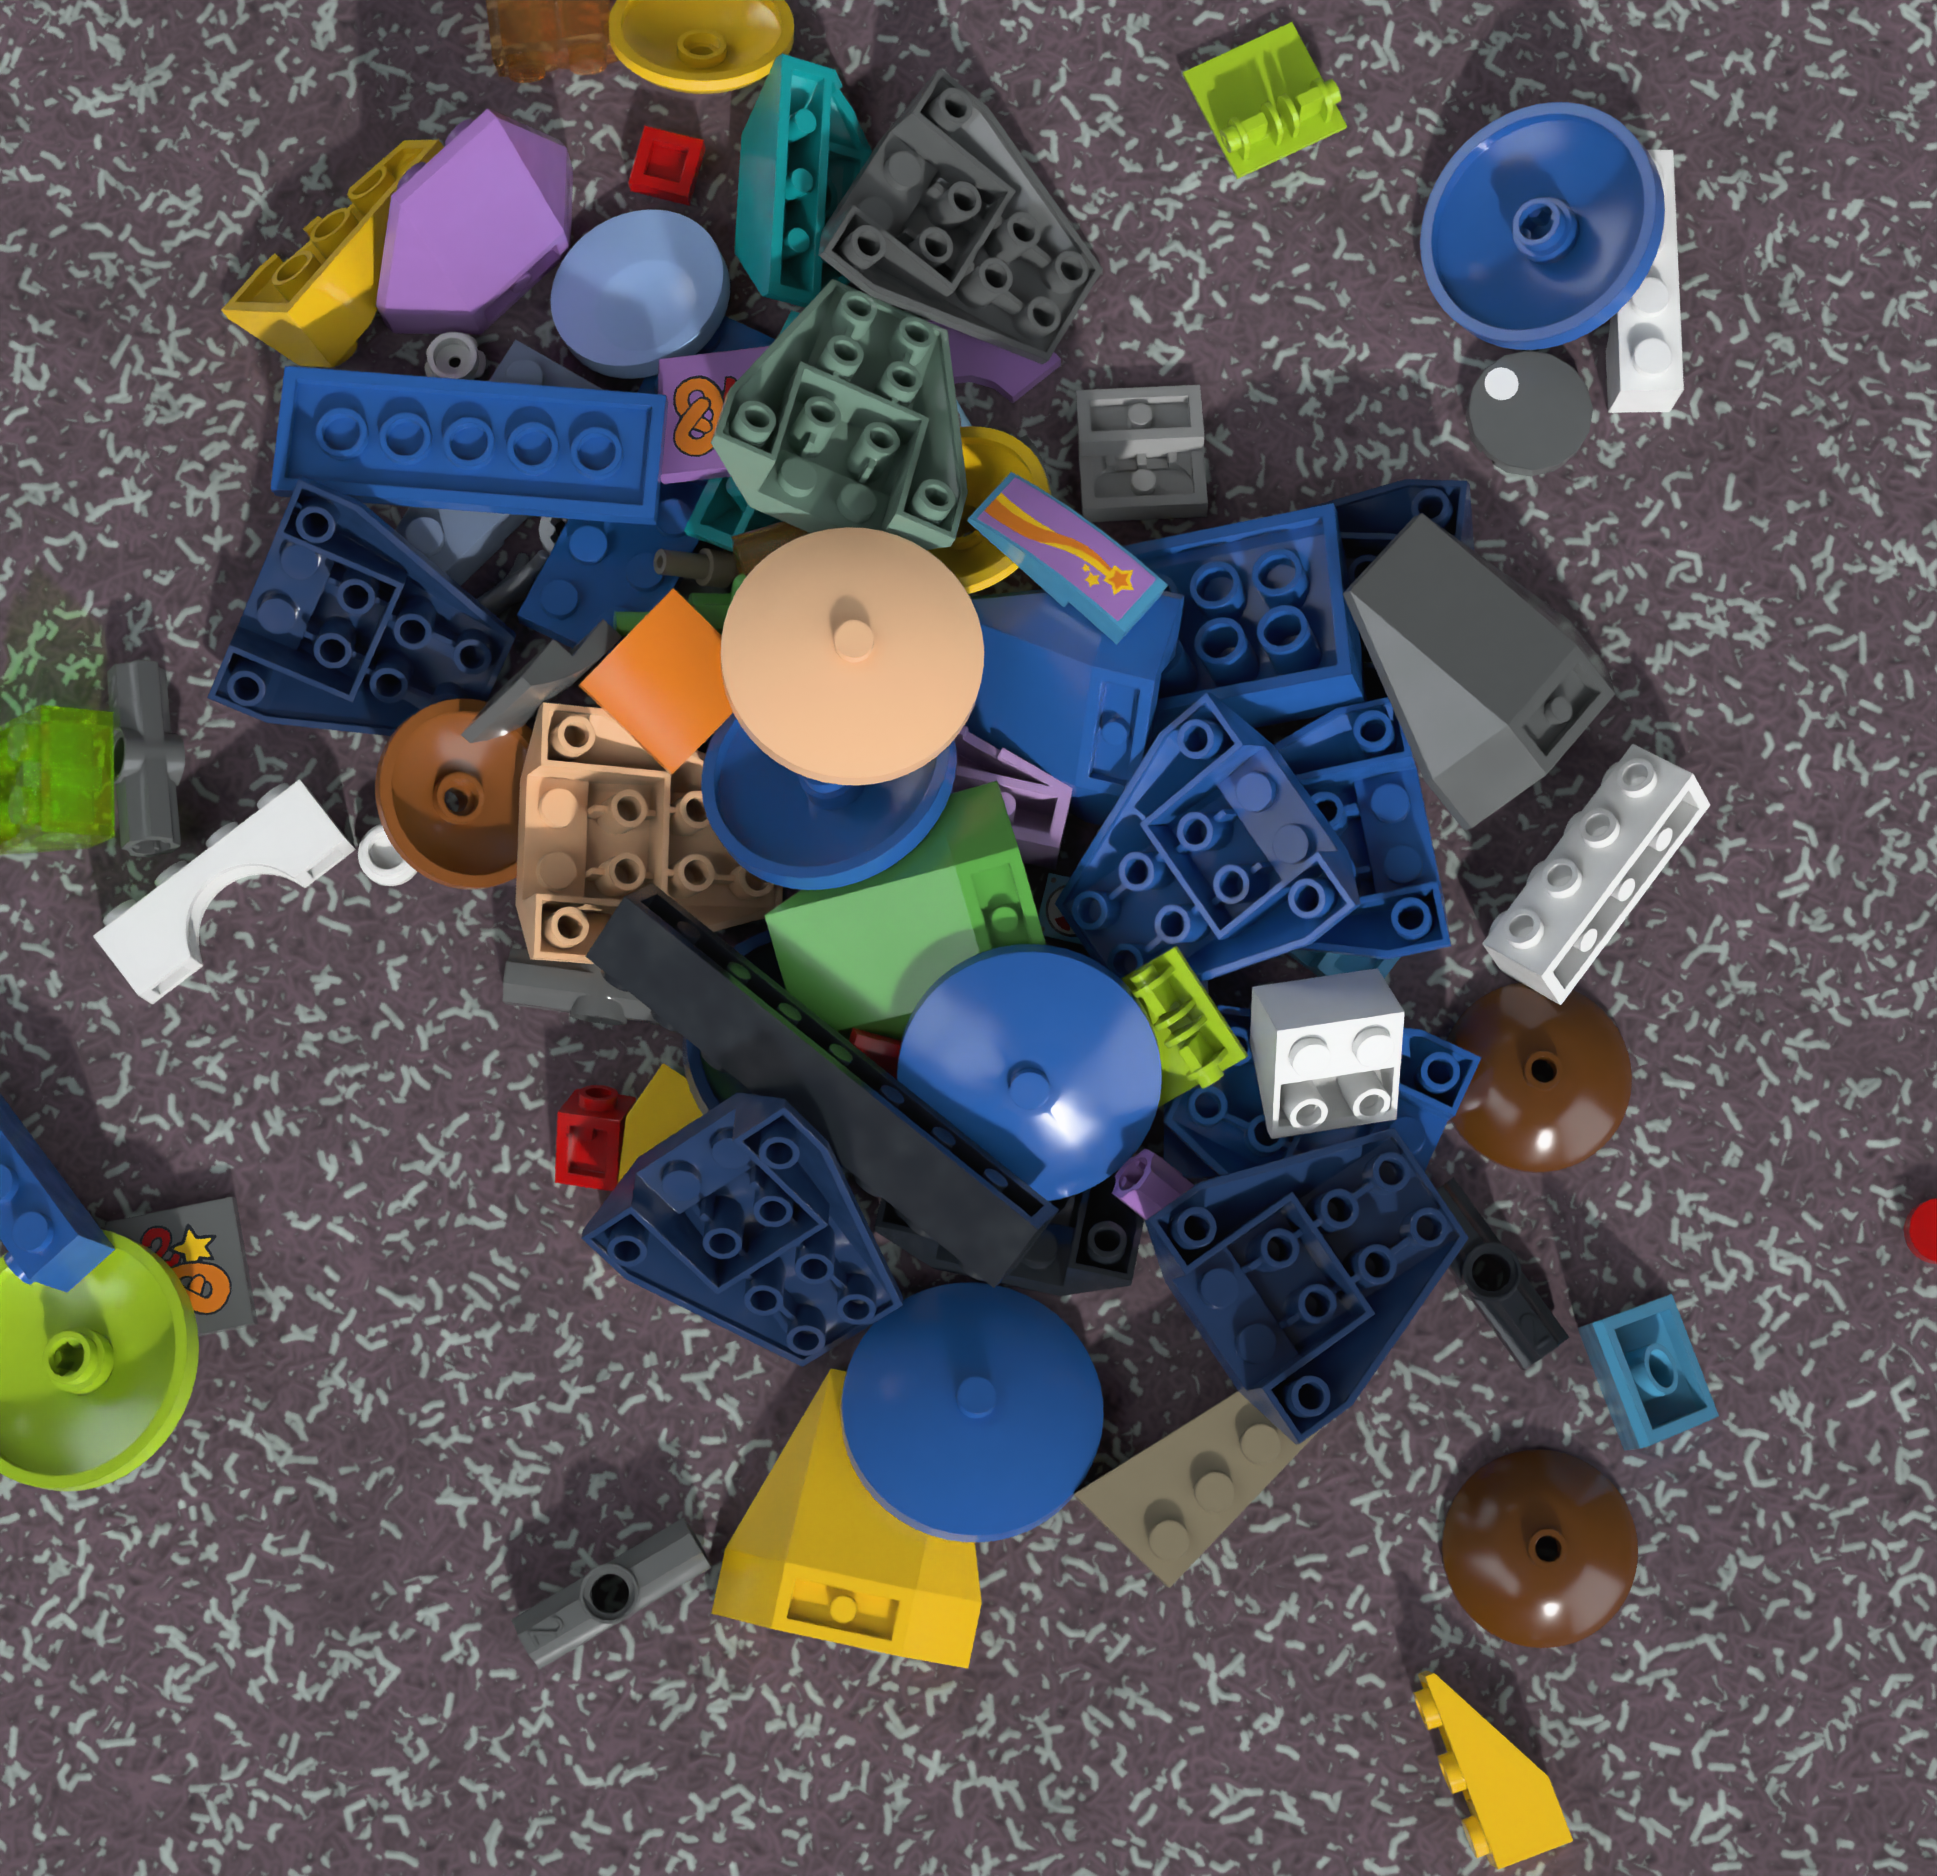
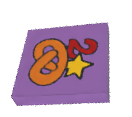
M769 346L659 359L658 394L666 395L668 399L661 482L663 484L731 477L712 446L711 440L729 389Z

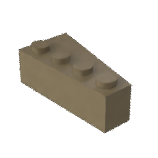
M1237 1391L1074 1493V1497L1165 1587L1170 1588L1320 1430L1296 1445Z

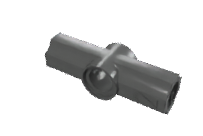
M137 659L128 663L115 664L107 671L111 730L106 737L103 747L102 768L107 782L116 784L121 849L127 850L129 856L150 858L155 855L173 853L181 846L176 786L179 784L184 772L185 747L181 736L171 733L166 670L160 668L158 662Z
M524 948L510 949L503 979L504 1004L567 1012L574 1019L593 1023L626 1025L628 1020L660 1025L652 1017L651 1009L630 992L621 991L609 984L602 976L601 969L595 964L530 959L528 950Z
M683 1517L609 1562L593 1568L584 1577L514 1617L511 1621L526 1652L535 1662L538 1669H542L614 1625L631 1618L636 1612L713 1566L696 1534ZM608 1574H616L622 1577L629 1588V1599L625 1607L618 1612H609L603 1609L596 1599L598 1582Z

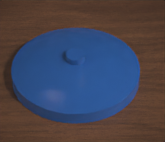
M1570 102L1535 104L1520 108L1492 121L1467 140L1453 155L1438 177L1429 196L1421 226L1420 249L1423 271L1433 296L1442 309L1461 327L1475 337L1499 347L1515 350L1546 349L1571 342L1592 332L1613 317L1631 299L1647 276L1657 255L1665 218L1664 191L1657 167L1642 143L1620 121L1599 109L1583 104Z
M732 713L714 732L706 752L701 782L703 805L709 823L723 846L736 862L751 874L772 884L791 889L825 890L843 887L860 882L888 869L904 858L927 836L943 812L952 791L957 766L956 742L954 739L936 758L923 767L899 778L868 785H838L807 778L777 763L750 739L739 724L734 713Z
M1018 944L998 947L964 960L942 975L926 991L913 1010L903 1033L899 1050L897 1080L1043 1198L1051 1201L1069 1197L1094 1187L1119 1170L1133 1156L1145 1139L1155 1118L1161 1094L1162 1070L1158 1041L1150 1018L1139 999L1133 996L1132 990L1116 974L1099 962L1068 949L1051 945Z
M954 1283L926 1289L904 1299L903 1306L875 1322L863 1336L851 1358L844 1380L840 1405L841 1429L847 1455L854 1471L872 1497L886 1511L910 1527L934 1537L958 1542H990L1014 1537L1032 1530L1059 1512L1081 1487L1093 1464L1100 1444L1104 1417L1102 1391L1095 1366L1086 1348L1073 1330L1056 1313L1033 1298L1001 1286L993 1288L990 1284Z

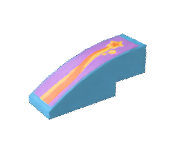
M1013 472L1000 483L967 520L1063 607L1068 603L1072 604L1116 645L1153 606L1168 586L1141 561L1098 527L1044 490Z

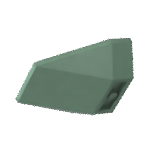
M832 279L735 382L726 395L711 444L749 507L809 533L844 527L868 528L898 535L926 550L951 547L956 539L968 489L948 330Z

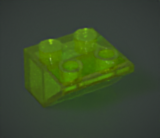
M39 705L0 726V855L88 849L115 837L113 712Z

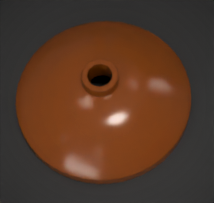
M475 699L441 701L407 718L386 743L380 756L375 779V797L379 818L389 841L397 853L414 870L426 878L448 887L467 890L494 887L517 877L520 778L533 732L525 724L506 735L487 741L469 743L461 734L487 704L485 701ZM447 791L455 794L458 799L459 807L456 812L450 810L445 804L444 797Z

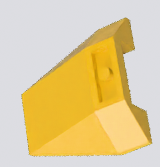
M831 1368L725 1548L711 1614L774 1630L900 1657L969 1668L982 1605L975 1542L951 1541L918 1531L886 1511L867 1491L853 1469L842 1436L840 1405L847 1372Z

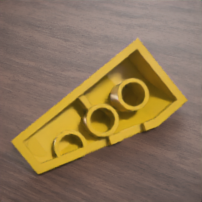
M439 139L404 140L349 188L347 196L352 204L348 208L337 209L323 219L319 216L313 219L303 228L310 237V241L285 262L274 253L251 275L221 311L229 320L299 366L333 368L348 360L357 349L358 343L356 341L370 326L377 311L376 300L391 195L397 191L398 182L407 170L419 162L427 164L444 148L443 144Z

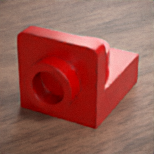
M590 1085L574 1090L557 1112L555 1183L606 1191L614 1190L619 1178L626 1116L636 1103V1097L618 1094L616 1089L604 1085Z

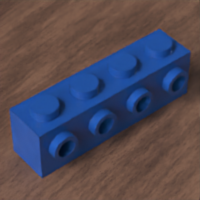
M0 1094V1240L9 1251L4 1255V1260L10 1270L26 1284L31 1285L37 1282L68 1293L115 1250V1247Z

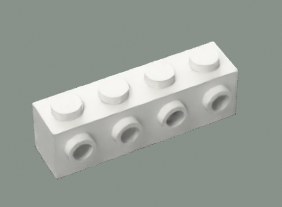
M1634 744L1630 746L1619 762L1609 767L1599 789L1584 809L1576 813L1569 820L1563 837L1545 861L1538 863L1533 868L1527 879L1526 886L1508 910L1499 914L1492 923L1489 935L1482 944L1503 973L1559 1005L1564 1002L1709 808L1710 803L1694 774Z

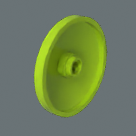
M102 1230L115 1247V1250L68 1293L37 1282L31 1285L26 1284L10 1270L4 1260V1255L0 1258V1473L7 1478L22 1484L54 1491H81L111 1483L126 1476L154 1455L165 1443L181 1419L191 1397L198 1367L199 1339L195 1313L182 1282L172 1268L155 1252L137 1241L111 1231Z

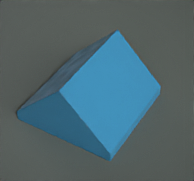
M1672 1294L1578 1327L1624 1451L1651 1446L1719 1417Z

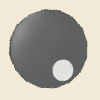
M1528 350L1504 355L1484 369L1469 395L1466 421L1471 441L1480 453L1483 451L1487 458L1494 461L1493 465L1506 473L1531 477L1554 472L1576 455L1590 432L1593 407L1587 385L1572 366L1552 354Z

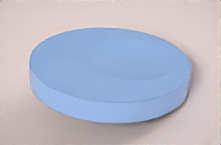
M647 209L624 213L599 224L575 243L561 262L551 290L553 321L571 353L591 370L606 376L623 379L654 376L658 374L659 359L695 355L713 337L728 307L730 297L729 272L724 258L710 234L692 219L666 210Z

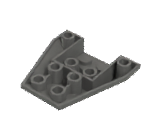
M941 68L929 79L872 151L824 226L818 255L869 296L1042 365L1049 361L1103 270L991 110Z
M1422 513L1412 518L1343 593L1406 740L1411 747L1424 781L1464 831L1479 824L1546 776L1615 695L1609 669L1569 619Z

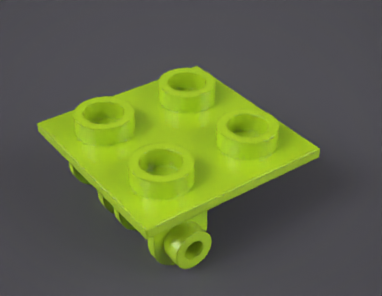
M1293 22L1184 71L1182 74L1237 179L1347 128L1336 106L1337 103L1341 102V94L1337 84L1333 79L1323 81Z
M1177 946L1120 978L1132 990L1133 996L1138 998L1145 1008L1157 1037L1162 1070L1161 1094L1158 1107L1197 1085H1200L1202 1089L1210 1086L1224 1075L1223 1071L1247 1058L1248 1054Z

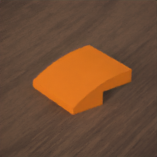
M674 588L578 685L670 775L733 713L722 680V635Z

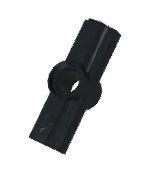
M1453 1177L1436 1190L1469 1239L1448 1269L1455 1277V1283L1459 1292L1467 1300L1473 1302L1520 1369L1525 1370L1560 1346L1569 1336L1521 1271V1264L1516 1254L1507 1246L1502 1245ZM1479 1256H1488L1495 1259L1502 1268L1503 1280L1501 1286L1496 1291L1481 1289L1472 1277V1267Z

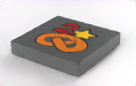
M227 1197L105 1222L107 1231L139 1242L155 1252L172 1268L190 1298L195 1313L198 1337L258 1325L236 1198Z

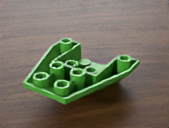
M997 780L951 793L943 812L927 836L904 858L888 869L870 878L843 887L825 890H800L764 915L786 991L848 1041L853 1028L902 1041L906 1025L917 1003L926 991L951 968L970 957L998 947L1018 944L1046 945L1019 847Z

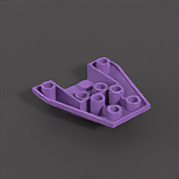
M487 108L475 120L470 118L458 124L448 135L445 147L427 164L419 162L405 172L398 182L397 191L391 195L376 307L385 325L393 333L443 334L447 332H460L465 334H482L565 258L571 249L573 167L567 147L559 139Z

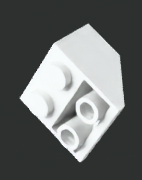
M1378 968L1252 987L1250 1045L1267 1131L1271 1139L1396 1120L1405 1012Z

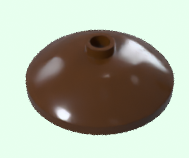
M1522 983L1500 987L1487 993L1468 1007L1458 1018L1446 1039L1447 1042L1482 1057L1457 1113L1450 1121L1458 1134L1470 1147L1486 1159L1500 1166L1531 1173L1552 1172L1574 1166L1600 1150L1614 1135L1625 1116L1632 1088L1631 1063L1625 1042L1610 1017L1597 1004L1574 990L1559 1005ZM1541 1060L1551 1066L1553 1077L1550 1082L1542 1083L1533 1077L1531 1073L1533 1062Z
M1524 1450L1490 1461L1472 1474L1454 1496L1444 1520L1441 1554L1444 1572L1454 1597L1468 1616L1490 1634L1513 1644L1534 1648H1554L1578 1642L1592 1635L1608 1623L1619 1611L1631 1590L1638 1564V1539L1635 1524L1625 1500L1611 1481L1600 1471L1583 1460L1566 1453L1551 1450ZM1543 1536H1550L1557 1544V1554L1548 1562L1542 1561L1535 1551L1537 1541Z

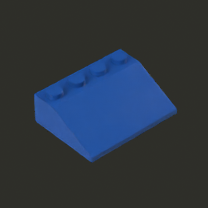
M1334 503L1122 546L1168 585L1164 591L1185 595L1176 655L1161 673L1151 746L1162 730L1206 693H1213L1253 728L1322 716L1336 708L1367 702L1359 631L1343 596V593L1350 586L1337 510Z

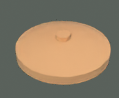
M844 527L813 532L796 538L770 553L754 567L736 591L728 608L721 637V671L726 696L735 717L750 739L764 753L787 769L807 778L838 785H868L890 781L907 775L936 758L951 744L967 722L978 696L984 667V643L979 618L972 600L953 572L937 557L914 542L898 535L868 528Z

